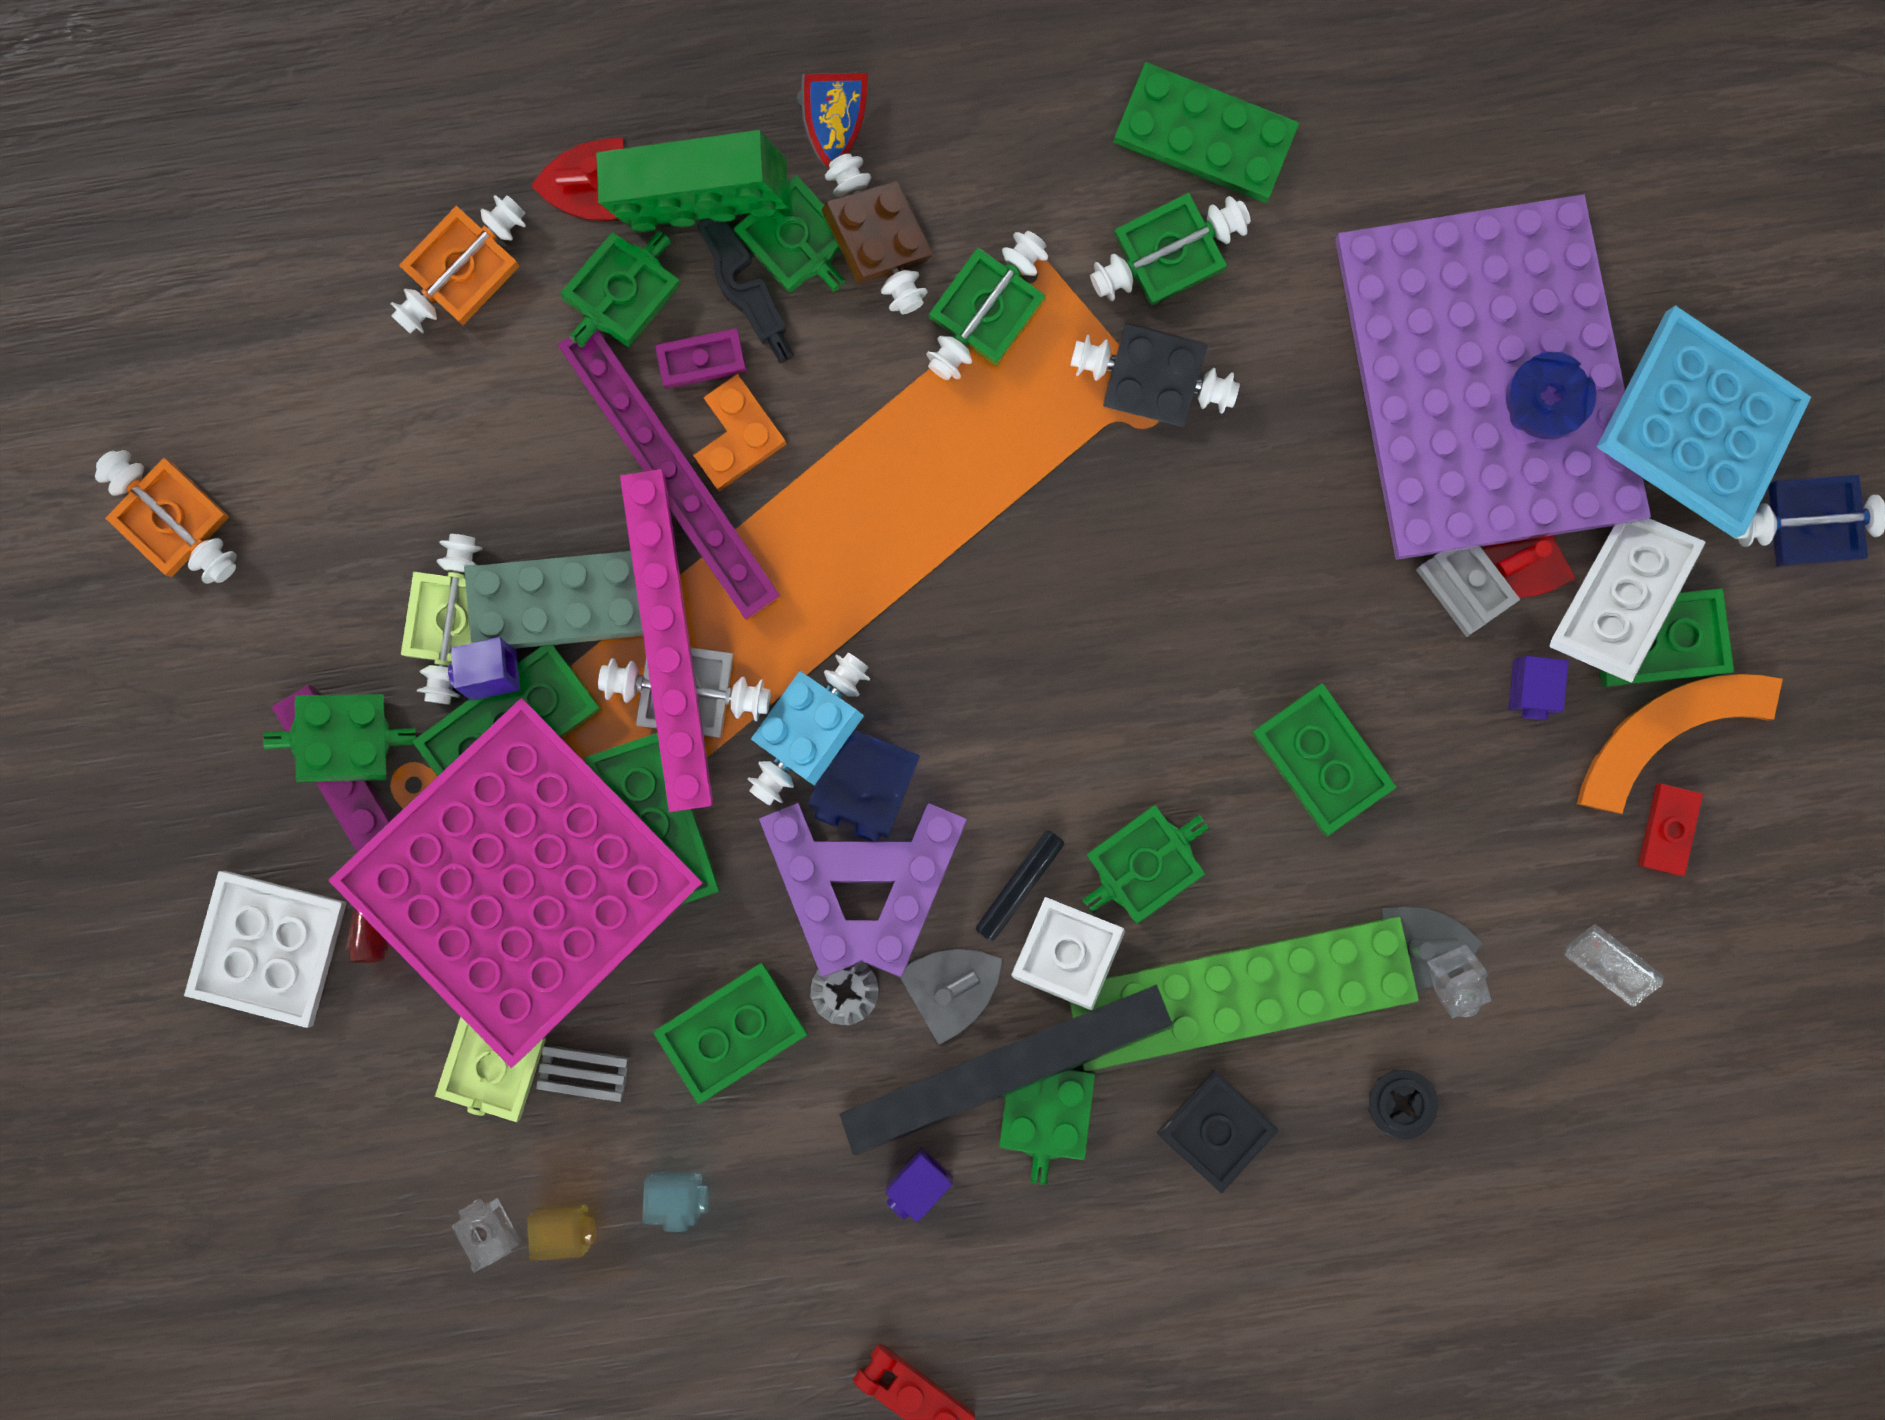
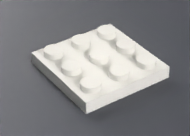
M219 871L184 996L306 1028L312 1027L347 902L228 871Z

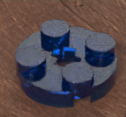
M1544 352L1534 356L1531 360L1524 362L1508 382L1506 405L1510 413V422L1516 429L1524 430L1527 434L1539 439L1555 440L1573 434L1592 415L1595 408L1597 392L1591 375L1587 377L1585 371L1579 367L1581 363L1570 355L1560 352ZM1548 386L1557 389L1554 394L1560 393L1561 401L1555 402L1552 406L1546 404L1545 400L1541 398V393L1545 392Z

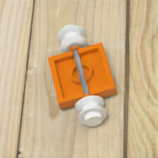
M494 195L497 206L491 212L484 209L480 210L482 221L486 225L482 228L456 205L399 264L423 288L420 291L423 296L416 290L404 289L407 300L402 305L390 303L397 309L391 316L410 334L416 328L422 334L424 333L421 322L426 317L433 320L437 319L435 308L429 301L433 304L438 302L461 325H464L520 267L518 262L495 242L496 236L503 240L512 241L513 237L510 230L515 224L526 227V224L521 220L526 213L509 196L501 200Z
M127 450L110 451L98 460L95 479L99 483L110 481L108 490L111 495L117 496L129 493L105 519L164 575L173 577L188 560V568L190 570L196 571L201 568L204 570L202 581L206 584L214 581L221 583L233 574L236 569L234 564L237 558L236 553L229 551L223 554L221 552L223 541L219 538L208 540L230 516L171 460L163 458L143 479L144 466L141 463L130 465L131 454Z

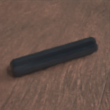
M1052 831L1044 832L977 924L976 931L981 936L991 942L998 937L1064 846L1063 839Z

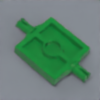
M796 174L788 181L789 208L777 209L775 214L764 217L749 214L733 229L740 240L789 294L807 279L819 275L831 288V291L835 292L839 290L838 285L842 287L846 282V279L831 265L834 256L841 249L822 212L824 204Z
M657 231L644 248L629 244L614 232L607 237L560 292L562 300L580 312L584 318L574 331L569 334L574 343L584 347L585 343L598 329L609 333L628 348L632 345L680 287V280L665 270L657 259L667 246L671 244V240L667 235L664 234L663 236V232Z
M384 694L295 696V718L291 725V731H263L264 750L291 748L292 755L296 761V782L386 780V756L389 746H415L412 741L416 739L415 728L389 729L384 716Z
M1153 805L1085 854L1097 870L1102 886L1082 899L1087 906L1100 897V899L1087 907L1089 911L1094 914L1096 910L1113 899L1122 905L1135 924H1138L1204 876L1205 872L1194 859L1189 845L1192 840L1206 830H1209L1207 824L1203 823L1191 832L1194 827L1204 821L1202 817L1197 815L1178 829L1167 822L1156 805Z
M1072 1068L1006 1095L999 1148L1023 1151L1033 1156L1031 1183L1037 1184L1039 1167H1041L1040 1184H1048L1050 1159L1065 1157L1085 1160L1095 1072H1085L1084 1070Z

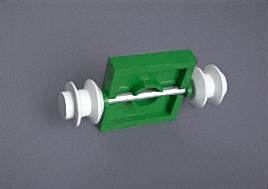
M1187 193L1116 228L1113 235L1127 261L1116 254H1111L1110 265L1103 267L1098 262H1095V272L1090 274L1094 289L1100 297L1106 295L1110 301H1114L1115 290L1122 288L1127 293L1132 291L1133 278L1135 277L1150 307H1153L1225 271L1227 265L1213 238L1215 237L1221 242L1229 244L1231 240L1230 233L1237 231L1242 236L1247 234V225L1251 223V219L1245 204L1241 200L1236 202L1231 196H1228L1225 200V208L1219 210L1215 205L1209 206L1207 222H1204L1190 193Z
M1026 231L1025 234L1019 232L1013 234L1017 245L1014 249L1008 247L1002 249L1005 262L1007 263L1006 267L980 248H977L931 310L929 319L954 336V338L939 336L937 340L941 346L940 350L937 353L930 351L926 353L931 361L928 367L936 375L946 381L951 377L960 379L961 374L957 369L961 363H972L968 347L997 367L1043 304L1046 295L1020 277L1021 275L1035 276L1037 274V270L1033 265L1037 259L1042 261L1048 259V255L1044 250L1046 244L1036 234L1030 231Z

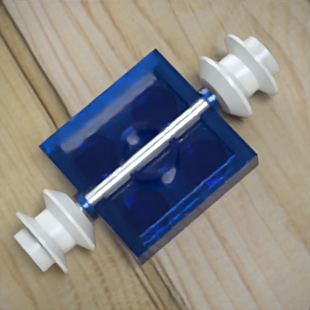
M1860 475L1774 481L1768 486L1770 506L1766 503L1759 504L1745 535L1734 539H1738L1743 547H1748L1752 544L1754 538H1757L1758 542L1765 546L1770 544L1774 537L1777 567L1860 561L1868 558L1865 528L1873 537H1879L1885 531V503L1879 495H1872L1868 498L1863 508Z

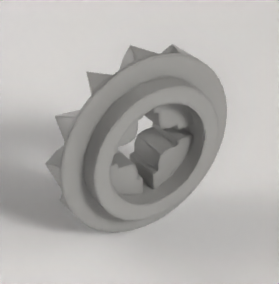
M864 962L857 963L824 978L821 977L819 970H817L812 979L810 997L817 1013L830 1023L849 1026L865 1019L874 1009L878 999V982L873 971ZM850 973L853 975L851 990L857 992L856 995L861 996L862 1000L856 997L854 999L847 998L840 1008H837L838 993L827 986V983L841 985L845 979L847 980Z

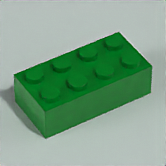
M761 130L596 152L598 202L634 231H653L656 229V225L669 223L673 226L687 227L694 225L695 220L707 218L713 221L726 222L735 219V215L746 213L764 217L775 214L777 209L789 208L787 159Z

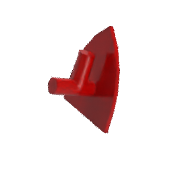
M623 137L586 142L563 152L543 169L531 187L549 204L569 215L586 220H620L598 202L596 152L624 149Z
M1553 535L1488 545L1483 548L1485 554L1519 598L1539 596L1558 589L1576 579Z

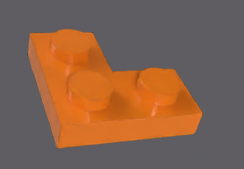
M738 374L703 397L727 432L693 456L719 492L787 445L785 439Z

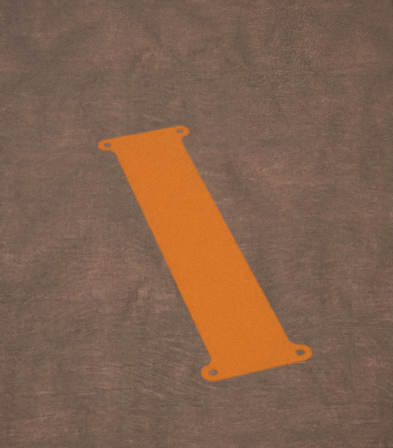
M1037 259L1033 265L1037 270L1038 277L1036 281L1029 283L1046 295L1045 301L997 367L968 347L972 363H961L957 369L961 374L960 379L951 377L946 381L929 368L735 529L781 597L746 621L703 557L680 575L691 648L734 654L730 688H733L734 684L741 677H745L747 686L756 687L759 681L763 679L764 688L771 689L770 705L783 695L799 671L806 675L809 674L1106 425L1114 422H1124L1134 428L1146 429L1159 422L1158 420L1103 406L1111 372H1108V366L1105 375L1097 381H1094L1093 371L1086 369L1079 376H1076L1078 367L1070 366L1076 341L1085 342L1086 336L1089 335L1091 344L1100 346L1106 339L1111 348L1110 358L1112 354H1117L1119 344L1047 260ZM643 636L601 640L571 665L572 669L602 708V710L563 738L584 761V757L657 733L655 728L636 726L641 692L637 691L636 695L628 703H625L622 693L614 692L610 700H606L605 691L598 689L600 669L602 665L608 666L611 658L616 659L619 668H626L630 661H634L640 675H644L646 651ZM731 704L727 705L722 738L704 736L707 758L754 719L752 712L744 711L739 719H737L731 710ZM406 763L394 772L390 783L391 793L402 809H404L437 778V775L432 768L422 763ZM410 777L420 779L422 787L419 792L412 794L406 790L405 783Z

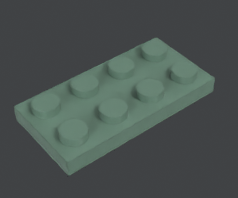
M631 551L464 567L471 643L501 637L511 647L517 649L643 636Z

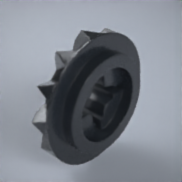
M1393 1069L1390 1073L1377 1078V1083L1372 1091L1369 1092L1368 1111L1376 1126L1391 1137L1398 1139L1417 1137L1426 1132L1436 1118L1438 1111L1436 1092L1425 1077L1412 1070ZM1392 1091L1403 1097L1409 1093L1411 1094L1408 1104L1411 1107V1111L1415 1114L1413 1117L1401 1110L1392 1113V1109L1396 1106L1395 1101L1392 1099L1393 1096L1390 1094Z

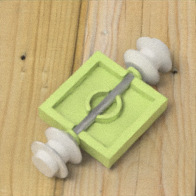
M450 534L449 541H440V544L447 548V555L444 558L437 559V563L444 570L450 571L448 576L413 572L401 655L405 657L435 660L434 664L438 666L429 665L420 670V673L428 679L427 686L417 689V692L425 693L424 701L450 705L451 697L460 698V695L452 690L453 686L448 676L447 666L452 663L451 648L471 643L464 567L477 566V564L472 562L473 553L483 549L480 546L474 545V537L459 534Z

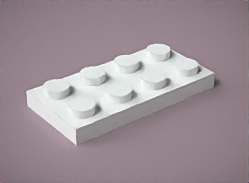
M1651 519L1614 525L1552 637L1549 647L1632 683L1706 542Z

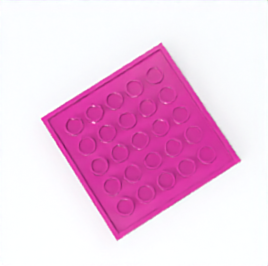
M522 698L328 880L511 1069L703 883Z

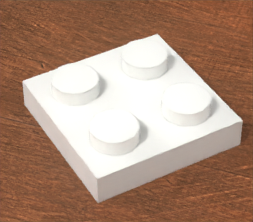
M1045 897L1011 975L1016 980L1093 1010L1125 930L1122 927Z

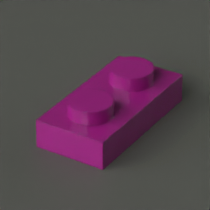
M737 328L655 345L665 389L747 373Z

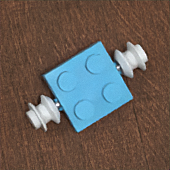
M847 653L844 659L836 654L835 657L839 663L835 671H824L827 682L833 688L829 685L827 688H824L799 671L752 736L751 740L776 758L774 762L778 764L777 766L771 761L759 762L758 764L763 771L759 778H747V780L754 784L749 791L766 804L771 805L774 799L782 804L783 801L779 795L783 787H794L791 776L785 770L789 772L792 769L805 780L815 785L864 717L862 713L841 699L843 695L840 694L842 692L848 697L859 696L860 694L855 687L860 679L870 681V678L864 674L869 667L852 654Z

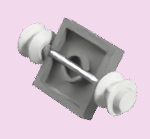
M691 648L704 736L722 738L727 705L731 704V710L737 719H739L744 711L752 712L755 721H758L760 713H768L771 689L764 688L763 679L759 681L756 687L747 686L745 677H741L734 684L733 688H730L734 661L733 653ZM611 658L609 665H602L600 669L598 689L605 691L606 700H610L614 692L622 693L625 703H628L636 695L637 691L641 692L636 726L657 729L647 658L644 675H640L634 661H630L626 668H619L616 659Z

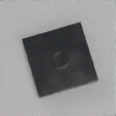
M1213 1069L1156 1133L1222 1194L1274 1137L1279 1129Z

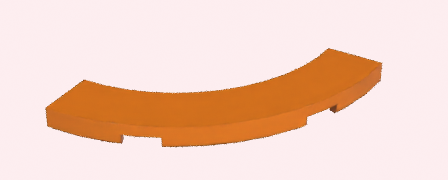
M1747 674L1715 676L1683 684L1649 700L1632 712L1615 728L1612 736L1604 744L1599 754H1596L1582 782L1576 804L1615 814H1623L1627 797L1639 773L1651 757L1666 743L1692 727L1717 719L1741 717L1767 721L1774 720L1783 679Z

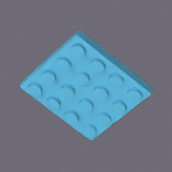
M1675 305L1665 312L1597 448L1733 538L1745 535L1811 396Z

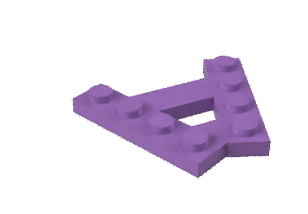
M799 803L759 818L821 977L824 978L857 963L864 962L902 978L967 823V819L928 803L912 842H814ZM831 883H894L879 920H845Z

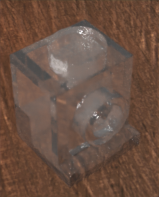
M1466 944L1427 962L1436 996L1452 1018L1457 1016H1474L1480 1011L1482 1005L1491 1001L1486 977H1488L1487 970ZM1463 966L1465 973L1452 979L1448 977L1447 973Z
M479 1198L457 1211L461 1218L451 1225L472 1263L470 1268L473 1273L511 1253L522 1243L498 1198L486 1204ZM475 1227H481L486 1231L487 1238L485 1241L481 1240Z

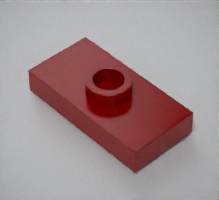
M1656 784L1638 866L1677 876H1685L1703 797L1702 793L1665 784Z

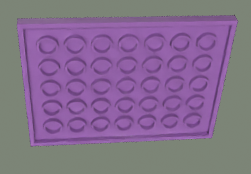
M1585 194L1337 234L1335 242L1396 560L1647 520L1651 517L1643 478L1597 448L1625 392Z

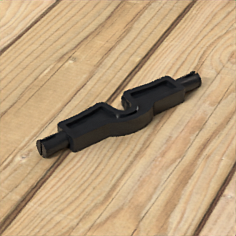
M710 218L700 219L701 222L697 224V228L715 260V276L723 295L732 305L743 310L759 341L762 344L769 343L778 359V363L786 362L779 346L782 347L788 360L791 359L794 353L783 336L786 332V327L774 306L765 281L762 278H757L743 284L735 282L736 275L752 263L748 251L734 234L727 221L718 222Z

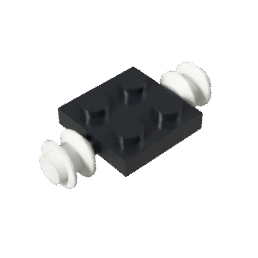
M1125 322L1116 355L1112 354L1110 358L1111 348L1108 340L1105 339L1100 346H1095L1091 344L1090 337L1087 335L1085 342L1076 341L1070 366L1078 367L1076 376H1079L1084 369L1093 371L1094 381L1105 375L1108 366V372H1111L1103 402L1104 407L1181 427L1185 426L1194 394H1198V400L1202 409L1212 402L1218 404L1219 412L1222 414L1226 406L1233 408L1240 383L1233 381V372L1226 379L1218 378L1216 368L1214 367L1204 374L1203 379L1199 377L1208 347L1207 343Z

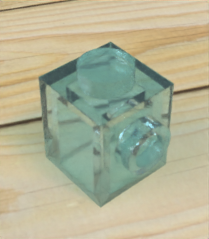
M651 1172L644 1180L643 1224L663 1225V1230L668 1232H683L689 1230V1225L695 1226L700 1218V1214L707 1213L709 1189L708 1186H702V1174Z

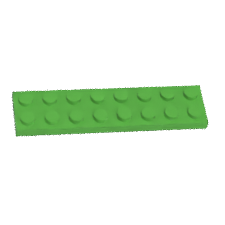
M1396 916L1106 977L1093 1010L1157 985L1174 1028L1082 1065L1086 1072L1417 1002L1419 999L1401 918ZM1069 1001L1073 1018L1093 1011Z

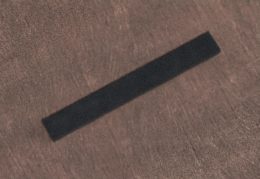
M1154 985L839 1114L852 1153L857 1156L1174 1028L1159 988L1157 985Z

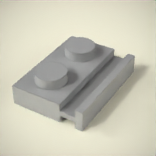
M1480 546L1440 552L1416 569L1466 637L1520 600Z

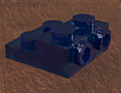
M854 730L817 781L809 801V808L816 810L814 818L838 827L840 820L856 826L854 834L873 842H877L879 836L888 839L920 755Z

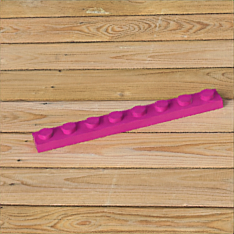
M662 469L621 475L620 480L669 812L714 806L665 472Z

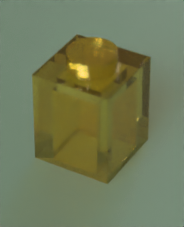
M588 1205L536 1208L527 1217L530 1261L582 1257L589 1250L590 1243L595 1242L596 1224L594 1217H588Z

